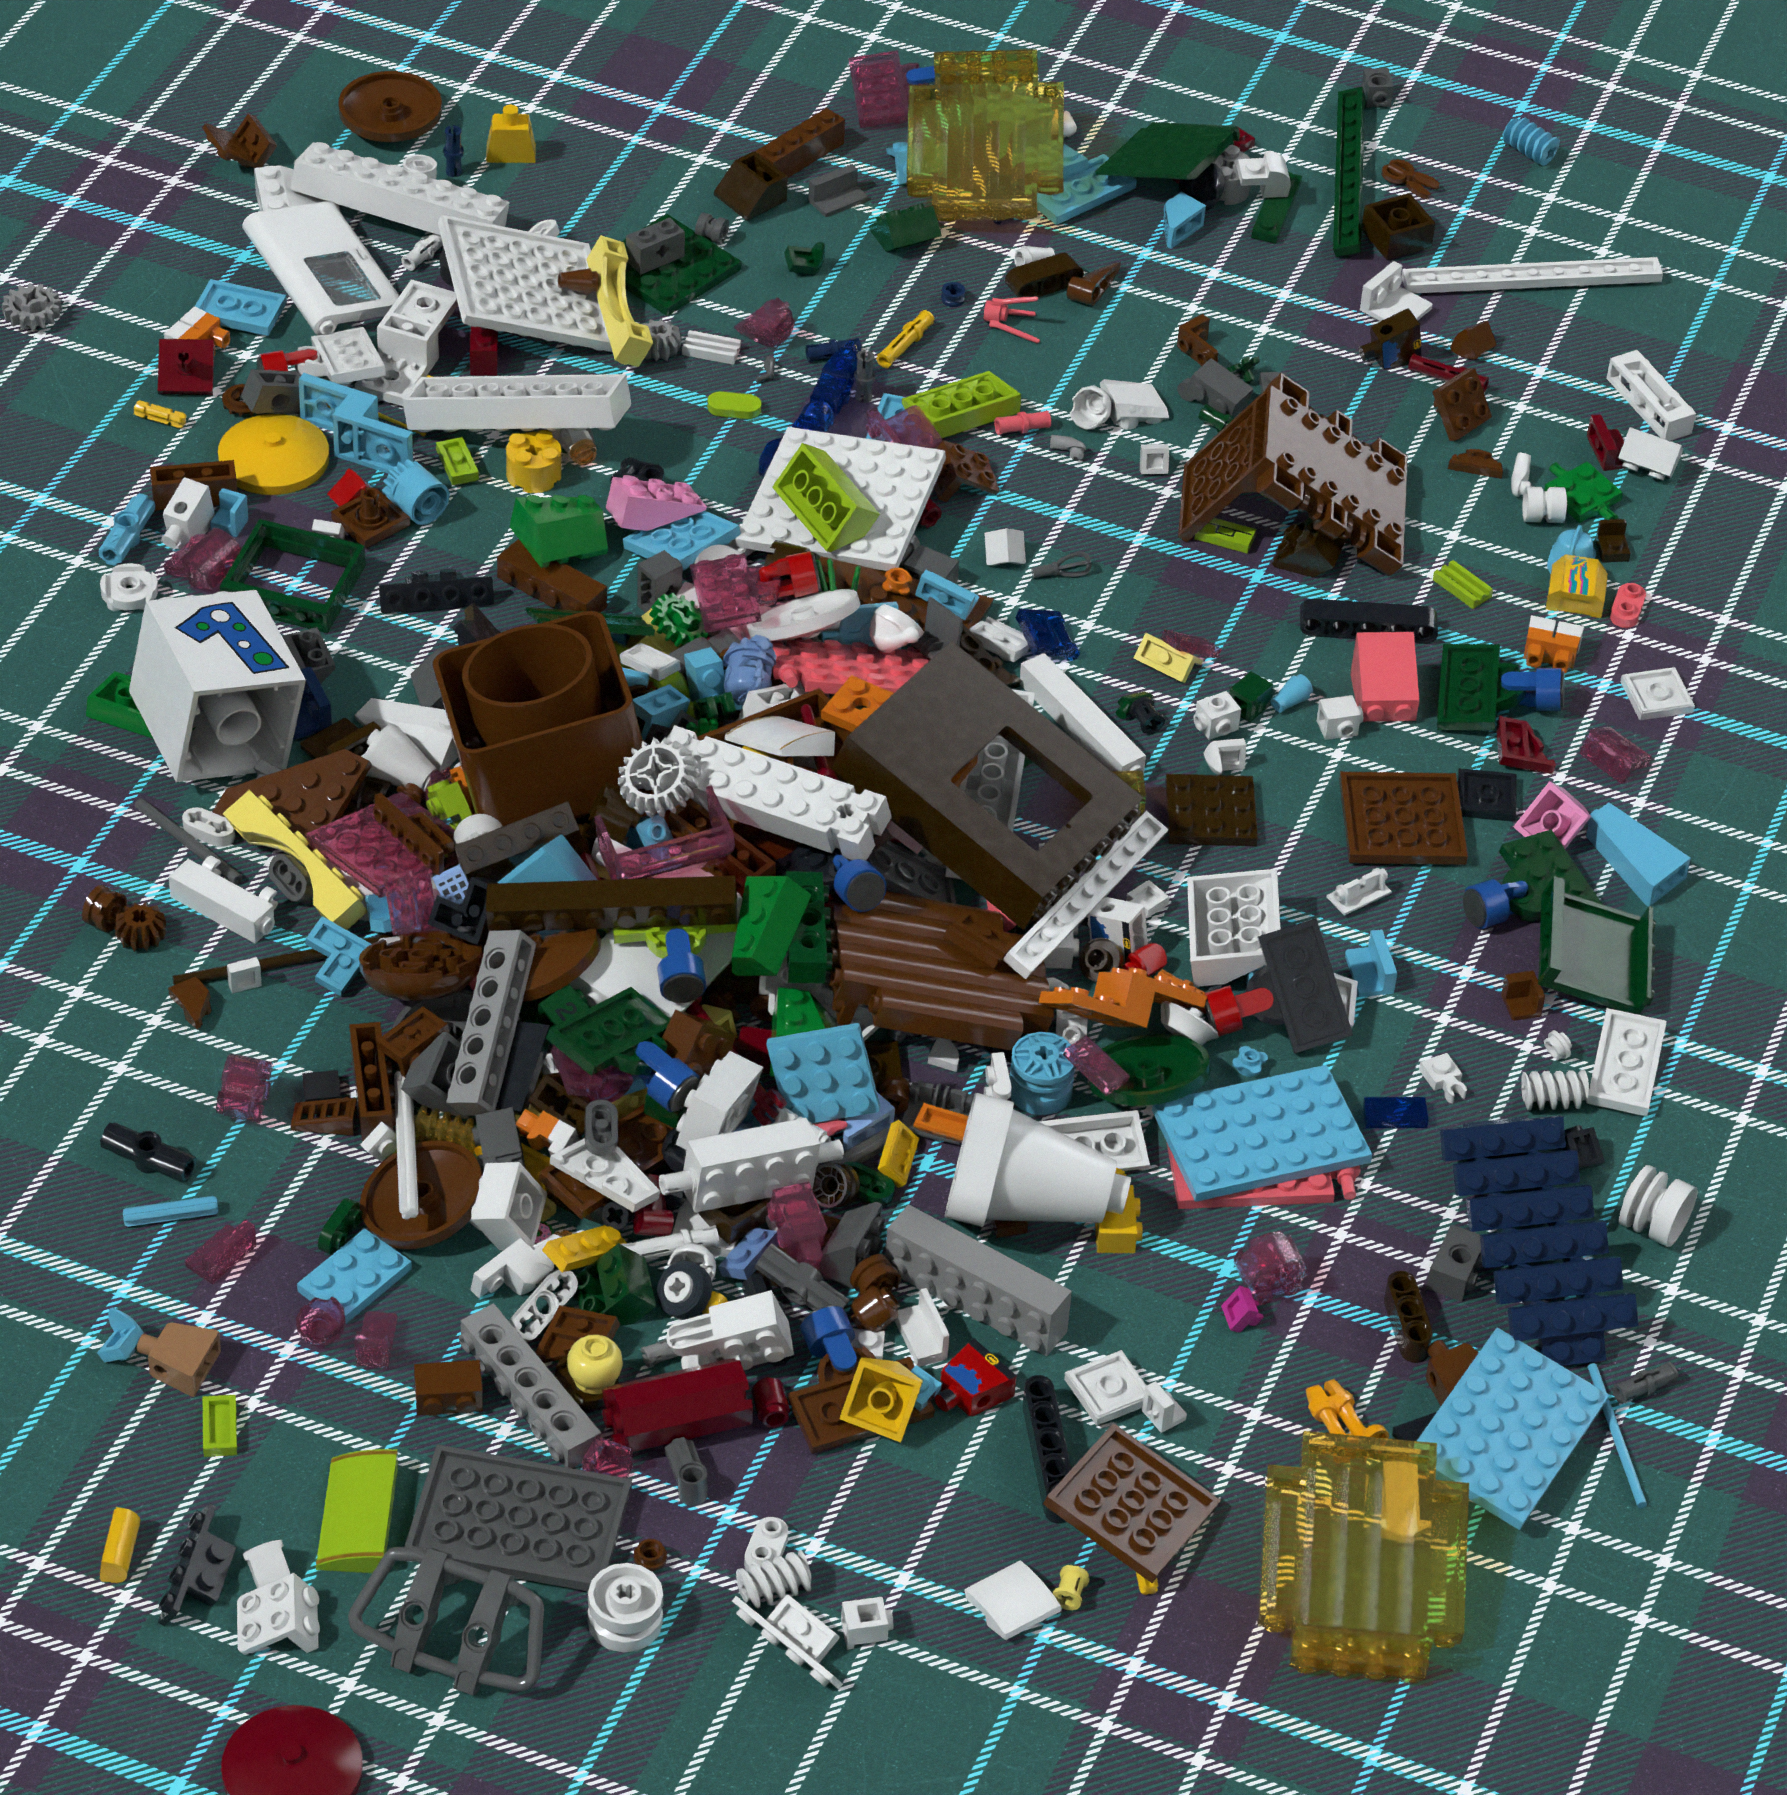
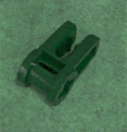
M731 692L701 698L693 702L696 720L707 718L709 722L714 718L718 721H724V719L728 720L736 711Z

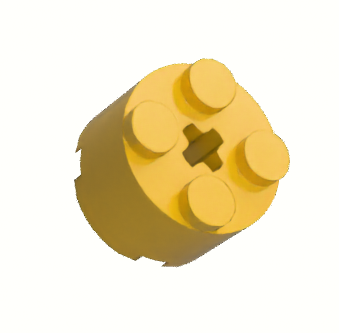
M548 430L512 434L506 446V477L509 484L514 488L516 484L523 488V492L542 493L551 490L554 487V483L557 480L560 481L562 476L560 443L553 437L552 432Z

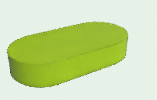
M719 391L708 396L707 409L715 416L753 419L761 413V400L751 394Z

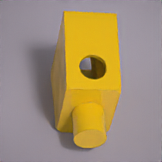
M515 105L504 106L503 114L492 115L487 140L486 163H535L536 143L530 116L518 114V107Z

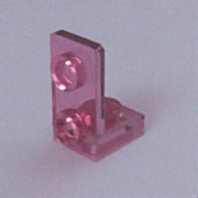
M365 1312L362 1331H357L355 1337L356 1366L389 1369L398 1321L397 1314Z

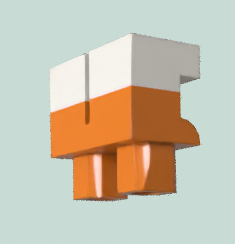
M194 306L180 321H177L164 333V339L214 340L216 346L224 349L230 344V332L220 327V318Z
M1531 615L1523 656L1526 659L1527 666L1537 668L1541 666L1542 662L1553 665L1552 668H1561L1564 674L1567 673L1569 668L1573 669L1580 649L1584 626L1559 621L1556 635L1553 637L1556 620Z
M525 1109L516 1123V1127L520 1129L519 1133L527 1138L532 1149L540 1150L546 1146L549 1148L550 1155L580 1141L575 1128L545 1111H542L540 1116H537Z

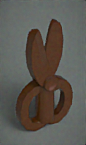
M1391 160L1389 164L1382 167L1381 175L1385 180L1395 184L1405 182L1407 188L1412 193L1423 199H1429L1431 193L1422 185L1437 190L1440 184L1436 179L1427 174L1414 172L1413 165L1405 160Z

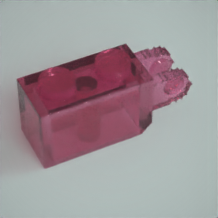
M809 1181L773 1189L770 1203H767V1213L770 1221H775L778 1228L777 1238L780 1247L785 1248L788 1256L792 1259L797 1258L798 1263H808L819 1271V1264L823 1257L821 1249L824 1246V1239L828 1228Z

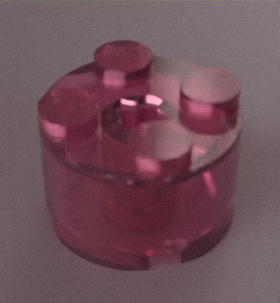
M229 1054L221 1077L223 1082L221 1091H218L216 1113L227 1117L261 1123L264 1105L260 1103H263V1100H268L271 1082L266 1080H270L273 1062L238 1054Z
M1275 1231L1258 1236L1249 1242L1251 1248L1244 1253L1240 1249L1234 1257V1265L1245 1287L1250 1289L1253 1299L1258 1301L1259 1305L1268 1303L1272 1300L1273 1296L1285 1293L1286 1296L1295 1295L1303 1288L1301 1282L1306 1277L1308 1268L1290 1234H1288V1237H1285L1283 1232Z

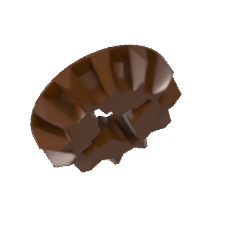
M245 384L234 385L223 393V408L229 410L230 414L238 413L240 417L244 414L253 415L254 412L249 409L246 403L240 401Z

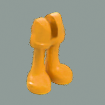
M1335 1379L1326 1381L1324 1383V1390L1320 1385H1314L1306 1389L1309 1403L1308 1408L1312 1416L1317 1421L1323 1422L1334 1441L1331 1453L1338 1463L1343 1465L1354 1464L1358 1460L1360 1453L1364 1459H1368L1385 1447L1389 1440V1433L1386 1428L1379 1424L1370 1425L1366 1428L1353 1408L1355 1404L1354 1397ZM1339 1418L1342 1419L1351 1434L1345 1433L1338 1421Z

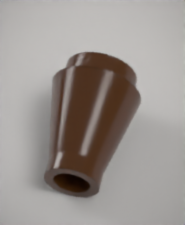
M591 268L559 272L558 288L590 295L591 292H597L598 273L597 271H592Z

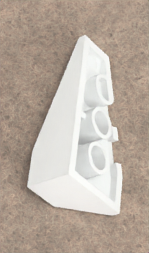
M371 698L355 714V719L362 726H366L373 721L381 727V730L389 723L397 725L436 767L440 775L458 758L444 709Z

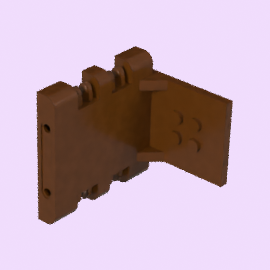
M1282 373L1274 378L1262 394L1184 464L1178 537L1186 543L1241 493L1258 492L1287 512L1292 511L1294 508L1300 512L1307 511L1308 517L1313 520V528L1329 539L1334 540L1340 537L1346 540L1349 538L1351 545L1357 548V557L1385 575L1391 576L1403 566L1408 456L1380 437L1371 445L1366 442L1361 443L1352 434V419L1337 409L1328 418L1323 414L1318 415L1315 409L1309 406L1310 391Z

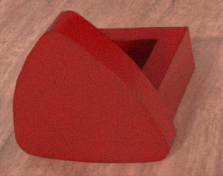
M348 468L344 476L333 486L327 495L340 507L361 496L363 489L365 490V488L372 486L356 472Z

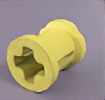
M1066 1565L1060 1571L1061 1581L1059 1587L1052 1594L1062 1609L1073 1611L1081 1606V1593L1083 1588L1088 1585L1090 1579L1085 1569L1079 1566Z

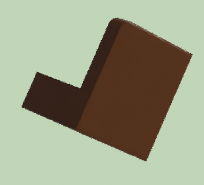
M1534 970L1505 974L1501 996L1511 1019L1517 1021L1541 1017L1545 995L1541 986L1538 985V979Z

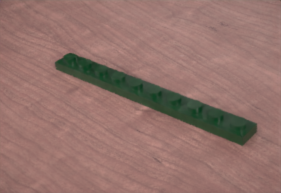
M1363 86L1338 92L1333 234L1335 257L1349 256L1361 252L1365 92Z

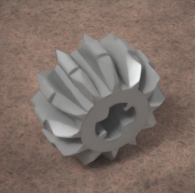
M650 319L649 323H641L649 327L653 340V345L645 356L646 359L654 358L657 362L659 359L668 361L669 357H676L677 352L680 350L682 339L678 326L672 325V321L663 322L662 319L659 321Z

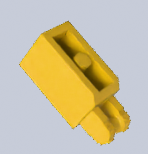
M1116 1168L1115 1174L1126 1176L1123 1169ZM1134 1185L1129 1187L1122 1215L1106 1211L1102 1223H1095L1097 1253H1135L1136 1241H1142V1222L1136 1221V1217H1140V1198L1134 1197Z

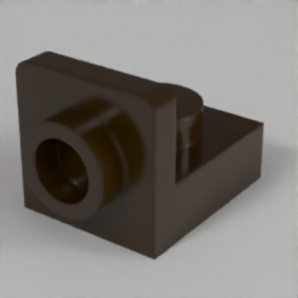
M1625 519L1599 521L1595 541L1602 563L1629 562L1631 553L1625 537L1627 527Z

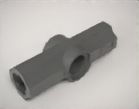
M773 1244L765 1250L754 1267L778 1284L783 1294L790 1301L802 1306L807 1305L814 1311L831 1305L845 1309L850 1301L824 1282L821 1273L816 1268L805 1262L798 1263Z

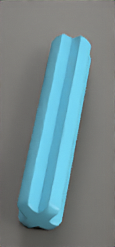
M207 1196L123 1209V1220L126 1227L216 1215L218 1213V1202L216 1196Z

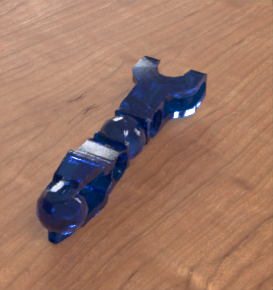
M847 342L824 365L821 376L810 396V402L802 408L801 414L792 425L793 428L826 432L832 427L836 415L839 414L845 404H848L854 386V372L857 370L858 354L856 342ZM782 438L774 439L766 444L759 459L760 476L765 477Z

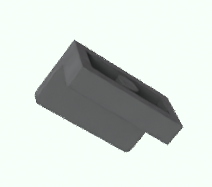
M853 164L809 180L808 201L824 217H829L867 202L868 196L857 186L858 169Z

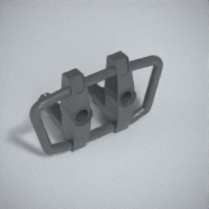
M393 1547L384 1554L350 1608L348 1621L355 1634L392 1653L390 1667L412 1673L418 1665L455 1678L453 1689L472 1696L478 1693L482 1684L522 1692L531 1689L537 1683L541 1669L544 1604L537 1594L514 1581L515 1576L493 1569L487 1572L452 1560V1554L438 1551L435 1548H428L426 1551L420 1548ZM395 1562H418L420 1566L410 1586L405 1602L399 1610V1621L395 1639L365 1624L362 1620V1615ZM467 1579L484 1586L469 1622L462 1632V1645L458 1664L423 1653L432 1627L438 1618V1608L444 1587ZM523 1603L530 1606L526 1675L519 1678L487 1671L495 1649L501 1641V1630L507 1608ZM417 1605L424 1611V1619L420 1624L415 1622L412 1615ZM480 1627L485 1629L488 1635L487 1642L483 1646L478 1644L475 1637L476 1631Z

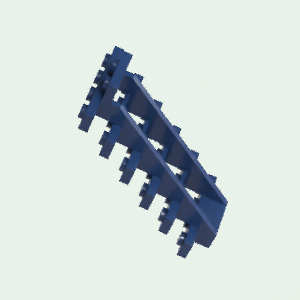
M1557 1115L1531 1119L1513 1117L1463 1123V1127L1440 1129L1442 1160H1468L1465 1163L1453 1164L1455 1195L1481 1194L1482 1196L1480 1198L1466 1199L1469 1231L1495 1230V1233L1480 1235L1482 1266L1485 1268L1509 1266L1507 1270L1494 1271L1496 1303L1501 1305L1522 1302L1524 1305L1508 1308L1510 1335L1513 1336L1514 1340L1519 1341L1538 1339L1539 1353L1561 1366L1606 1360L1604 1330L1639 1326L1636 1294L1624 1293L1608 1296L1594 1294L1624 1289L1621 1257L1613 1256L1589 1260L1580 1258L1581 1256L1609 1253L1606 1221L1599 1220L1574 1224L1565 1222L1568 1220L1593 1218L1594 1207L1592 1186L1590 1185L1564 1188L1551 1186L1580 1182L1578 1152L1576 1150L1550 1153L1538 1152L1539 1150L1566 1147L1563 1116ZM1513 1153H1520L1521 1155L1516 1157L1499 1159L1485 1158L1488 1156L1505 1155ZM1534 1188V1191L1505 1195L1498 1193L1501 1191ZM1547 1223L1549 1226L1524 1230L1511 1228ZM1556 1259H1562L1563 1262L1540 1266H1530L1528 1264H1525ZM1574 1295L1577 1297L1575 1300L1551 1303L1540 1301L1541 1299Z

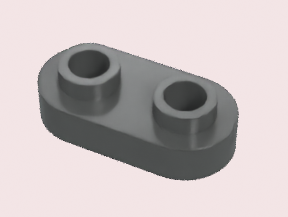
M277 854L272 858L269 864V876L290 901L305 903L310 900L313 895L310 875L296 858L285 854Z
M594 1100L587 1105L585 1112V1147L594 1155L607 1156L612 1154L617 1146L618 1112L615 1105L611 1102Z

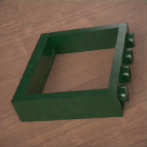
M259 519L222 581L220 592L257 590L273 620L308 629L317 627L320 632L328 634L366 566L365 545ZM265 547L346 567L326 604L244 584Z

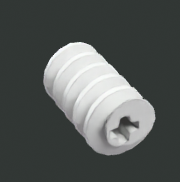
M1569 1070L1564 1076L1562 1071H1556L1552 1076L1550 1071H1544L1540 1077L1538 1072L1532 1071L1528 1078L1526 1072H1523L1521 1078L1522 1098L1527 1110L1532 1109L1534 1101H1537L1539 1110L1544 1109L1546 1101H1549L1552 1110H1556L1558 1101L1562 1102L1564 1109H1568L1570 1101H1574L1575 1108L1580 1109L1582 1100L1587 1101L1589 1094L1587 1073L1585 1070H1580L1578 1075H1576L1574 1071Z
M801 1549L798 1551V1556L794 1552L787 1553L785 1559L781 1556L775 1557L773 1564L769 1560H764L761 1562L760 1568L756 1564H752L748 1567V1571H745L743 1568H739L736 1571L737 1585L742 1599L745 1603L751 1600L755 1608H760V1597L764 1596L768 1604H772L773 1593L775 1592L783 1600L786 1596L785 1589L789 1588L793 1596H797L798 1585L800 1584L806 1592L811 1591V1572L807 1559Z

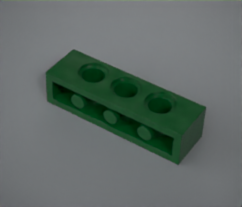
M786 871L785 876H788L811 894L786 953L788 983L825 984L826 971H832V953H827V948H831V930H826L825 926L830 925V907H824V903L829 901V885H823V872Z

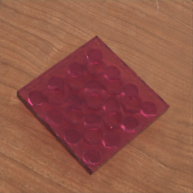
M403 792L393 794L387 798L407 817L422 812L454 841L455 830L436 816L433 817L428 810ZM375 803L306 834L310 847L314 850L317 849L326 859L379 898L434 874L432 870L424 866L419 858L410 853L405 845L397 838H394L382 824L375 820L373 815ZM455 847L454 851L444 854V869L458 863Z

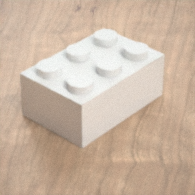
M731 1051L728 1052L722 1061L717 1059L710 1071V1075L705 1074L700 1080L697 1090L692 1089L685 1100L684 1106L688 1109L677 1124L676 1131L680 1133L676 1145L687 1149V1142L690 1140L734 1132L747 1116L763 1067Z

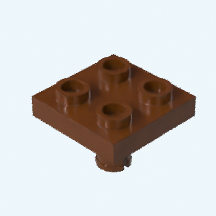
M1467 368L1432 391L1435 398L1433 406L1438 407L1435 411L1441 415L1449 441L1460 439L1492 417L1475 368Z
M373 487L363 489L361 496L331 511V519L335 523H341L346 533L359 544L365 545V549L410 526V517L378 489Z

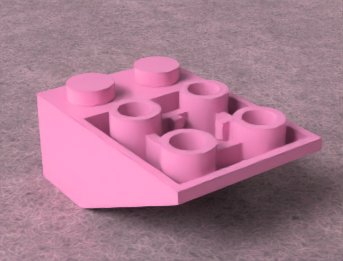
M624 475L623 478H612L606 504L607 511L621 528L649 531L703 512L707 508L699 498V495L687 483L675 482V485L665 484L664 481L659 479L641 481L630 475Z

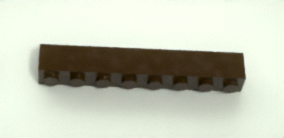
M735 876L487 884L486 917L488 930L540 931L737 924Z

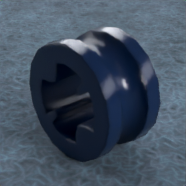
M958 282L944 284L941 295L943 304L949 307L961 306L965 302L964 285Z

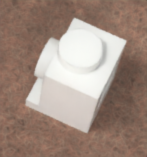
M883 1597L842 1602L841 1625L847 1650L854 1649V1645L888 1640V1630H893L894 1627L893 1616L890 1609L885 1610Z

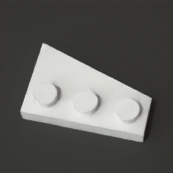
M584 1138L551 1155V1165L632 1212L659 1199L660 1190L618 1146L610 1155L597 1156L586 1149Z

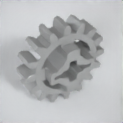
M29 283L28 288L19 285L18 291L10 289L9 296L3 297L2 310L5 321H11V326L13 327L20 324L21 330H24L26 327H31V330H35L36 326L44 329L46 328L45 323L54 324V318H60L62 307L58 292L53 293L51 287L43 289V284L33 286L32 283Z

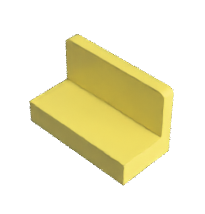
M1145 633L1134 656V659L1183 683L1186 682L1194 664L1202 665L1204 661L1148 633Z

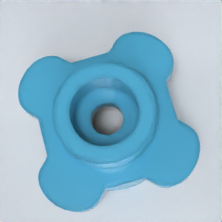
M1243 1046L1239 1049V1056L1233 1059L1232 1064L1240 1074L1253 1077L1261 1073L1262 1064L1267 1062L1268 1056L1264 1052H1258L1248 1046Z

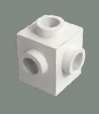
M1227 691L1197 701L1196 712L1193 717L1194 724L1199 731L1204 733L1208 740L1227 735L1239 730L1241 708Z

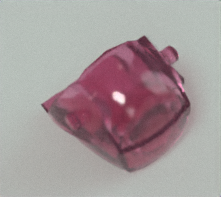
M777 297L767 301L762 307L735 325L734 329L759 344L774 348L783 344L790 337L795 321L792 311L789 309V303L787 301L783 303Z

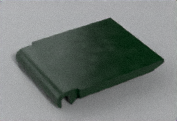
M1152 122L1147 128H1141L1095 172L1096 175L1196 179L1230 145H1234V140L1239 141V128L1233 125Z

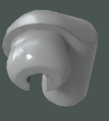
M1051 435V449L1068 450L1072 459H1083L1084 451H1086V446L1083 442L1068 436Z

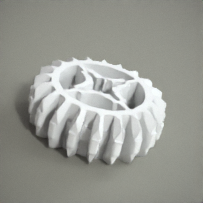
M653 737L651 745H647L646 742L642 741V748L638 751L631 748L633 756L624 757L626 766L619 767L621 775L618 778V784L621 787L620 793L626 799L628 806L635 808L637 813L641 815L646 812L652 818L657 812L659 816L664 818L666 810L676 814L675 807L679 804L686 807L684 799L686 797L694 798V793L691 789L698 788L696 778L700 775L696 767L697 761L694 756H691L690 750L685 746L683 747L677 740L671 743L670 739L665 737L660 743L658 739ZM663 761H673L679 765L672 766V764H664ZM638 789L653 790L654 794H645L638 791Z

